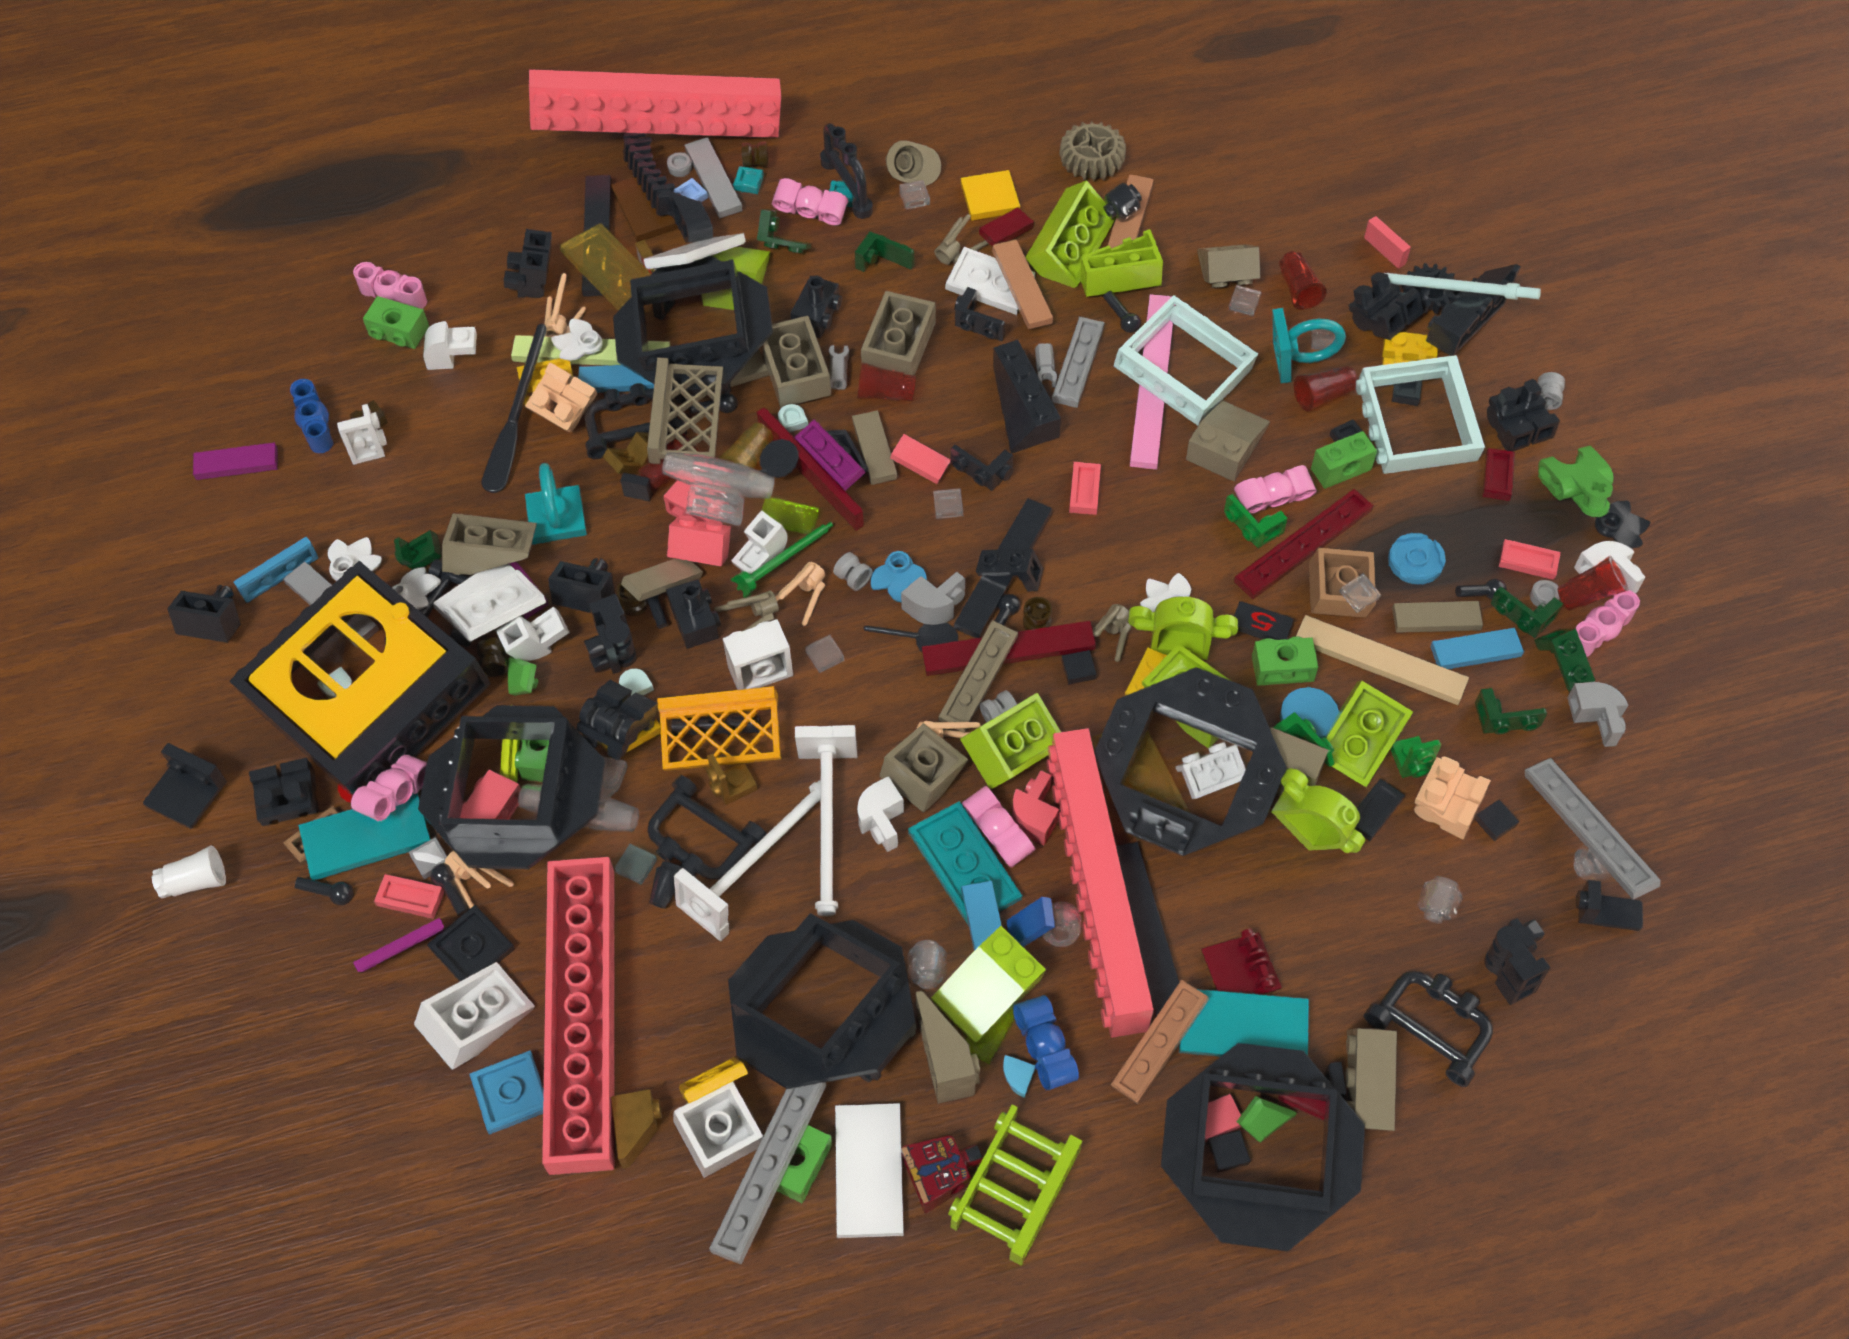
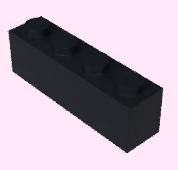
M1514 264L1487 270L1478 279L1476 277L1473 278L1471 282L1500 285L1514 283L1521 266ZM1460 291L1452 304H1446L1439 317L1435 315L1427 326V329L1430 331L1426 342L1448 355L1454 356L1505 305L1507 299L1501 295Z
M1015 340L994 347L993 370L1000 396L1001 410L1005 420L1010 453L1013 454L1059 438L1061 417L1020 342Z

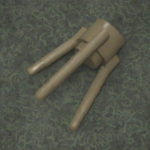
M967 214L964 219L959 217L943 242L934 250L935 256L943 264L949 265L952 261L956 264L961 254L959 253L961 246L955 238L971 218L970 214ZM984 240L969 249L977 251L989 243Z
M770 590L756 596L728 601L727 604L717 606L714 610L721 612L751 605L754 615H761L762 618L745 629L748 630L756 627L759 623L774 620L773 613L778 612L779 607L775 595Z
M1119 604L1112 605L1106 615L1092 629L1094 636H1099L1104 630L1111 634L1121 632L1115 655L1116 662L1120 661L1127 634L1131 629V625L1127 623L1129 611Z

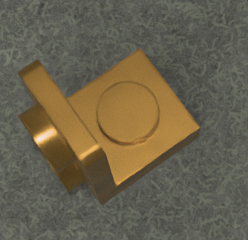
M714 754L707 756L709 767L706 768V772L711 780L709 785L715 797L721 796L725 805L758 790L757 784L745 763L737 764L722 771Z

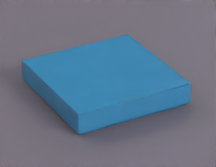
M531 1050L470 1073L489 1135L543 1114L544 1088Z

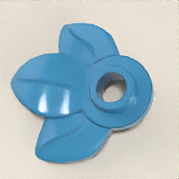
M895 551L887 557L885 565L874 570L871 577L872 590L887 589L893 600L902 602L901 592L920 576L927 579L926 573L922 567L913 564L911 557L907 553Z

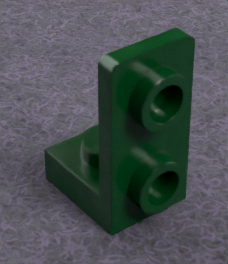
M761 209L757 240L764 241V246L779 248V245L789 246L788 251L803 253L804 249H811L812 243L774 236V232H777L779 227L777 211Z
M871 231L855 250V267L862 272H865L870 264H874L878 256L908 269H912L915 266L913 249Z
M1499 587L1496 590L1491 601V605L1495 607L1498 613L1508 617L1517 624L1520 630L1528 633L1533 638L1539 636L1557 618L1563 606V603L1554 597L1547 604L1542 602L1532 611L1503 587Z
M1557 629L1534 640L1538 650H1550L1551 653H1554L1569 692L1575 683L1595 682L1576 629Z
M1493 688L1481 689L1475 701V707L1484 734L1495 733L1500 735L1519 729L1532 731L1539 728L1547 716L1545 708L1502 713L1501 702L1498 698H1495Z

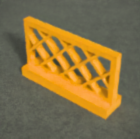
M774 686L657 698L658 711L660 712L664 771L709 767L708 759H702L696 754L706 741L718 749L714 756L719 765L781 759L777 707L779 704L778 694ZM771 709V720L764 728L752 719L759 710ZM730 713H739L745 718L735 731L723 722ZM701 716H710L716 722L704 734L694 724ZM681 719L687 725L675 737L668 731V720ZM749 722L760 730L750 744L738 735ZM720 725L731 733L721 747L709 738ZM771 727H772V734H773V735H771V734L768 732V730H769ZM691 728L702 736L692 749L680 741ZM766 735L773 741L774 752L760 753L754 746ZM669 737H670L671 739H673V741H672L670 744H669ZM735 738L747 746L739 756H731L725 751ZM677 744L688 752L681 762L670 763L669 753ZM751 750L755 753L747 755ZM721 754H724L726 756L718 758Z

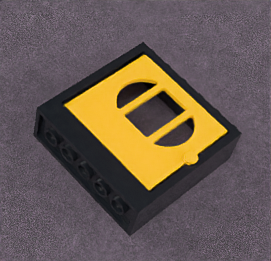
M361 561L348 568L340 579L325 589L312 605L306 607L299 617L289 626L283 628L272 642L263 647L245 667L240 668L235 676L229 680L257 712L352 797L358 788L367 786L370 781L375 782L381 772L392 769L391 765L396 763L401 756L410 755L416 758L491 685L476 658ZM355 614L368 615L382 624L386 634V646L383 653L377 651L346 624ZM338 630L375 661L347 689L340 686L309 658ZM303 665L331 689L337 697L329 700L306 698L296 691L292 683L291 674ZM268 698L270 701H272L280 710H282L310 737H312L329 754H331L335 758V760L333 761L327 754H325L317 745H315L307 736H305L297 727H295L287 718H285L277 709H275L265 699Z

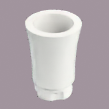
M210 845L193 855L166 864L163 868L153 870L152 883L158 896L166 898L200 889L224 886L226 875L218 851L214 846Z

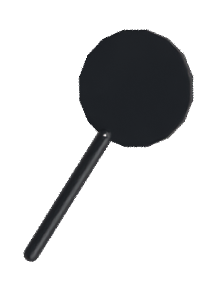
M784 439L774 440L767 444L760 455V466L762 469L728 498V504L765 473L775 478L785 477L790 474L797 466L799 460L796 446L789 440Z
M946 622L937 625L924 624L918 630V633L873 626L863 627L864 631L916 638V644L921 652L923 646L958 641V634L955 628Z

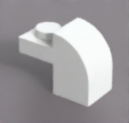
M446 321L431 325L425 333L423 358L427 370L453 369L455 355L476 354L477 332L475 327L448 328Z
M761 511L744 530L749 541L731 561L741 571H746L749 574L783 552L787 543L785 529L780 523Z
M1615 541L1599 542L1581 552L1574 567L1592 587L1610 577L1621 590L1626 589L1636 593L1645 579L1639 567L1630 561L1634 551L1630 547Z
M554 607L532 622L519 616L496 630L506 653L515 659L524 661L539 659L550 654L552 651L549 646L570 633L560 612Z
M888 776L869 786L861 794L857 807L859 827L862 834L870 830L875 842L878 845L882 843L887 852L898 847L897 833L889 820L904 813L903 798Z

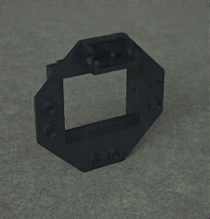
M708 256L688 264L659 267L650 276L630 279L632 296L613 316L616 356L619 364L652 384H655L657 358H668L669 364L723 367L721 391H724V394L732 392L730 382L773 334L767 287L738 271L733 259L720 261L713 256ZM732 288L737 334L648 350L644 305ZM674 373V380L680 385L689 379L686 374ZM705 375L700 380L706 386H709L716 381V375ZM696 383L685 389L691 396H695L702 391ZM681 393L675 397L678 403L685 401V397Z
M1197 667L1117 699L1094 752L1125 832L1182 857L1263 825L1280 786L1281 778L1287 769L1253 689ZM1155 712L1253 752L1222 826L1124 786Z
M496 705L483 716H461L460 725L455 729L454 737L429 755L418 810L468 868L530 869L598 816L606 762L572 726L568 718H565L554 706ZM475 739L549 740L536 820L460 818Z
M810 913L795 931L767 936L728 980L737 1059L786 1089L859 1076L869 1083L873 1078L878 1081L883 1069L909 1037L913 1038L916 1034L915 1030L917 1027L902 947L854 920L830 924ZM821 944L881 977L822 1049L761 1014Z
M1237 1043L1167 1099L1161 1168L1221 1243L1288 1252L1361 1192L1365 1124L1304 1051ZM1209 1086L1325 1100L1319 1191L1202 1176Z

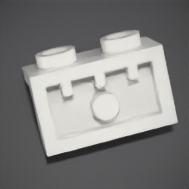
M368 404L362 405L363 417L337 423L339 433L353 465L385 457L383 446L387 445L383 429L378 430L380 428L376 412H370Z
M1225 742L1216 744L1208 748L1210 753L1201 757L1198 752L1182 758L1183 764L1175 766L1177 772L1182 771L1192 799H1197L1242 780L1246 769L1237 745L1226 746Z

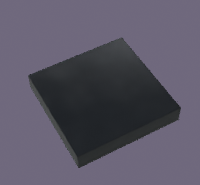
M476 905L427 944L429 950L459 982L496 962L500 963L515 950L514 945Z

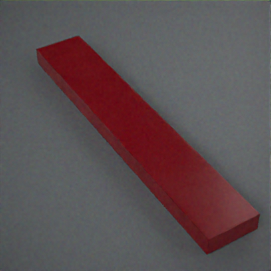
M763 407L757 411L759 429L771 442L784 439L793 443L799 453L796 468L855 531L864 526L863 509L766 408Z
M1355 488L1237 574L1234 578V583L1254 600L1313 556L1318 548L1325 547L1373 510L1374 505Z
M1091 621L1019 631L1018 637L1003 664L1095 650L1096 644ZM983 637L923 646L922 654L926 676L964 671Z

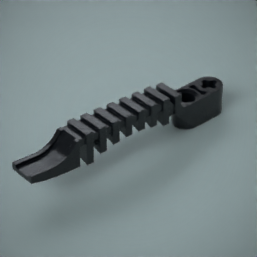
M624 133L623 159L625 162H628V168L632 170L633 177H637V183L641 185L642 192L646 193V198L650 200L651 207L656 208L657 215L672 216L686 243L712 239V223L701 201H696L673 192L675 189L674 183L666 184V176L659 177L661 171L659 168L655 169L656 163L652 161L653 155L650 153L651 138H639L646 137V133Z

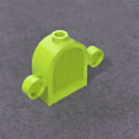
M1192 597L1165 599L1156 606L1155 612L1143 606H1135L1129 610L1128 623L1137 630L1152 631L1151 649L1168 655L1180 644L1198 658L1207 660L1212 637L1227 639L1238 632V619L1236 617L1220 615L1213 618L1211 606L1202 600Z
M1293 768L1287 769L1281 778L1284 791L1271 812L1309 851L1340 848L1345 853L1359 852L1365 842V838L1360 832L1355 830L1360 820V814L1354 804L1330 788L1308 786V778L1302 772Z

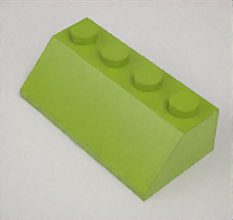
M1087 180L1065 189L1025 257L1040 276L1073 288L1077 287L1081 281V256L1100 248L1116 219L1115 217L1110 219L1105 213L1103 206L1106 203Z

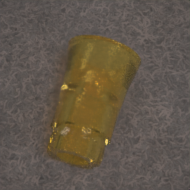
M754 423L742 433L729 449L717 458V465L720 471L732 481L741 484L746 483L760 460L762 450L773 440L772 432L763 424Z

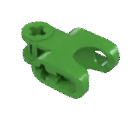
M1585 446L1578 448L1575 464H1565L1554 457L1544 458L1539 461L1538 477L1556 499L1572 498L1581 508L1582 512L1591 517H1601L1609 512L1610 503L1607 498L1612 495L1613 472L1608 463L1593 447Z

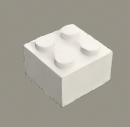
M777 619L759 623L756 627L745 631L733 632L728 637L723 638L728 669L737 690L761 688L793 676L790 647Z
M733 1081L674 1111L673 1122L704 1178L758 1149L763 1139L761 1131Z

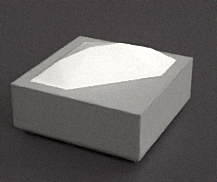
M436 837L409 852L423 879L430 877L433 867L439 863H444L447 858Z

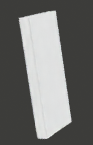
M744 233L696 241L645 258V267L652 269L688 264L742 245L746 242Z
M900 1103L835 1106L837 1238L904 1236Z

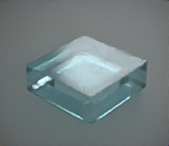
M629 844L614 869L616 873L642 885L656 863L657 858L655 855Z

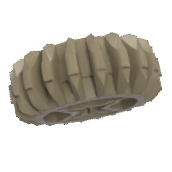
M1091 121L1087 125L1082 122L1080 127L1073 125L1071 130L1066 131L1065 136L1061 140L1059 155L1062 166L1066 167L1067 172H1073L1074 177L1082 176L1083 180L1092 178L1093 181L1099 177L1104 181L1106 175L1113 177L1115 172H1119L1121 165L1125 161L1126 143H1124V138L1119 134L1118 130H1112L1111 125L1105 127L1102 122L1094 124Z

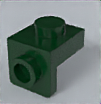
M431 530L409 543L400 537L394 539L397 561L412 570L425 567L435 559L442 557L438 535Z

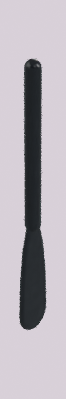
M541 323L536 327L508 421L501 430L482 477V486L487 492L497 493L504 489L508 482L517 444L518 422L547 331L545 324Z

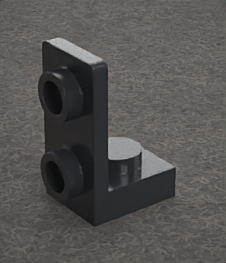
M1033 549L982 550L976 573L978 576L1018 575L1019 580L1022 581L1027 591H1038L1044 568Z

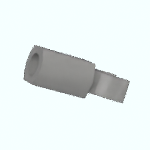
M1050 343L1038 344L1035 348L1037 375L1041 382L1044 379H1049L1052 382V387H1055L1057 374L1054 371L1053 347Z
M830 346L829 375L831 388L845 389L847 385L849 348L844 346V352L837 354L834 352V346Z

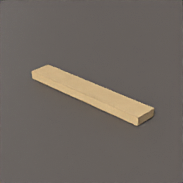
M1305 615L1296 635L1302 638L1313 637L1314 647L1318 652L1456 705L1459 704L1469 679L1467 676Z

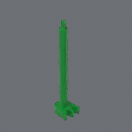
M831 522L826 525L822 524L749 574L746 571H742L732 577L731 581L737 583L738 587L736 589L738 591H743V598L751 596L752 592L756 589V581L828 533V529L833 527V524Z

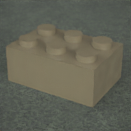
M885 291L861 348L862 370L912 382L936 323V303Z
M809 316L772 324L773 334L760 347V350L768 368L780 408L788 404H798L830 396V375Z

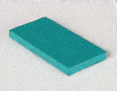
M412 793L405 803L395 806L396 809L382 821L374 820L350 809L298 825L311 879L318 880L404 854L430 841L425 817L418 810L420 802L418 793Z
M960 801L908 828L909 835L967 925L968 920L961 892L962 886L992 881L998 912L1022 900V894Z
M1199 990L1208 996L1209 1000L1179 1044V1053L1221 1057L1237 1043L1301 1050L1308 1056L1309 999Z

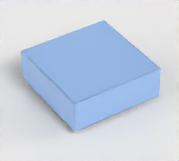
M693 178L673 191L696 201L700 200L703 202L708 198L707 191Z

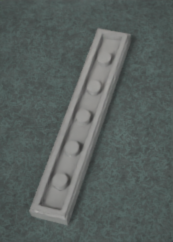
M1551 758L1525 769V777L1633 900L1660 887L1661 880Z
M825 1082L786 1089L709 1248L711 1253L742 1265L826 1087Z

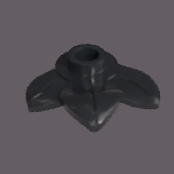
M1615 501L1610 504L1609 512L1606 515L1596 518L1594 525L1601 535L1612 537L1615 542L1622 543L1630 548H1639L1643 545L1639 536L1648 529L1651 522L1631 514L1629 501Z

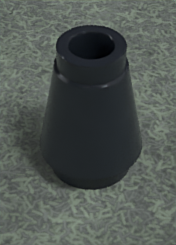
M662 861L661 866L656 868L649 900L650 904L666 909L667 904H669L675 894L674 875L682 869L680 866Z

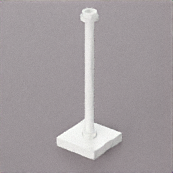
M855 725L796 726L795 740L799 759H821L820 901L815 903V909L819 916H834L838 909V902L833 901V758H857Z
M821 780L817 783H812L809 787L811 793L710 889L685 869L679 870L674 875L676 906L721 942L729 934L728 904L719 896L818 801L821 802Z

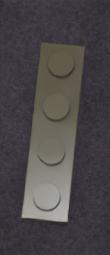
M992 620L938 717L939 721L971 722L1016 641L1018 632ZM960 728L957 730L965 733L967 728Z

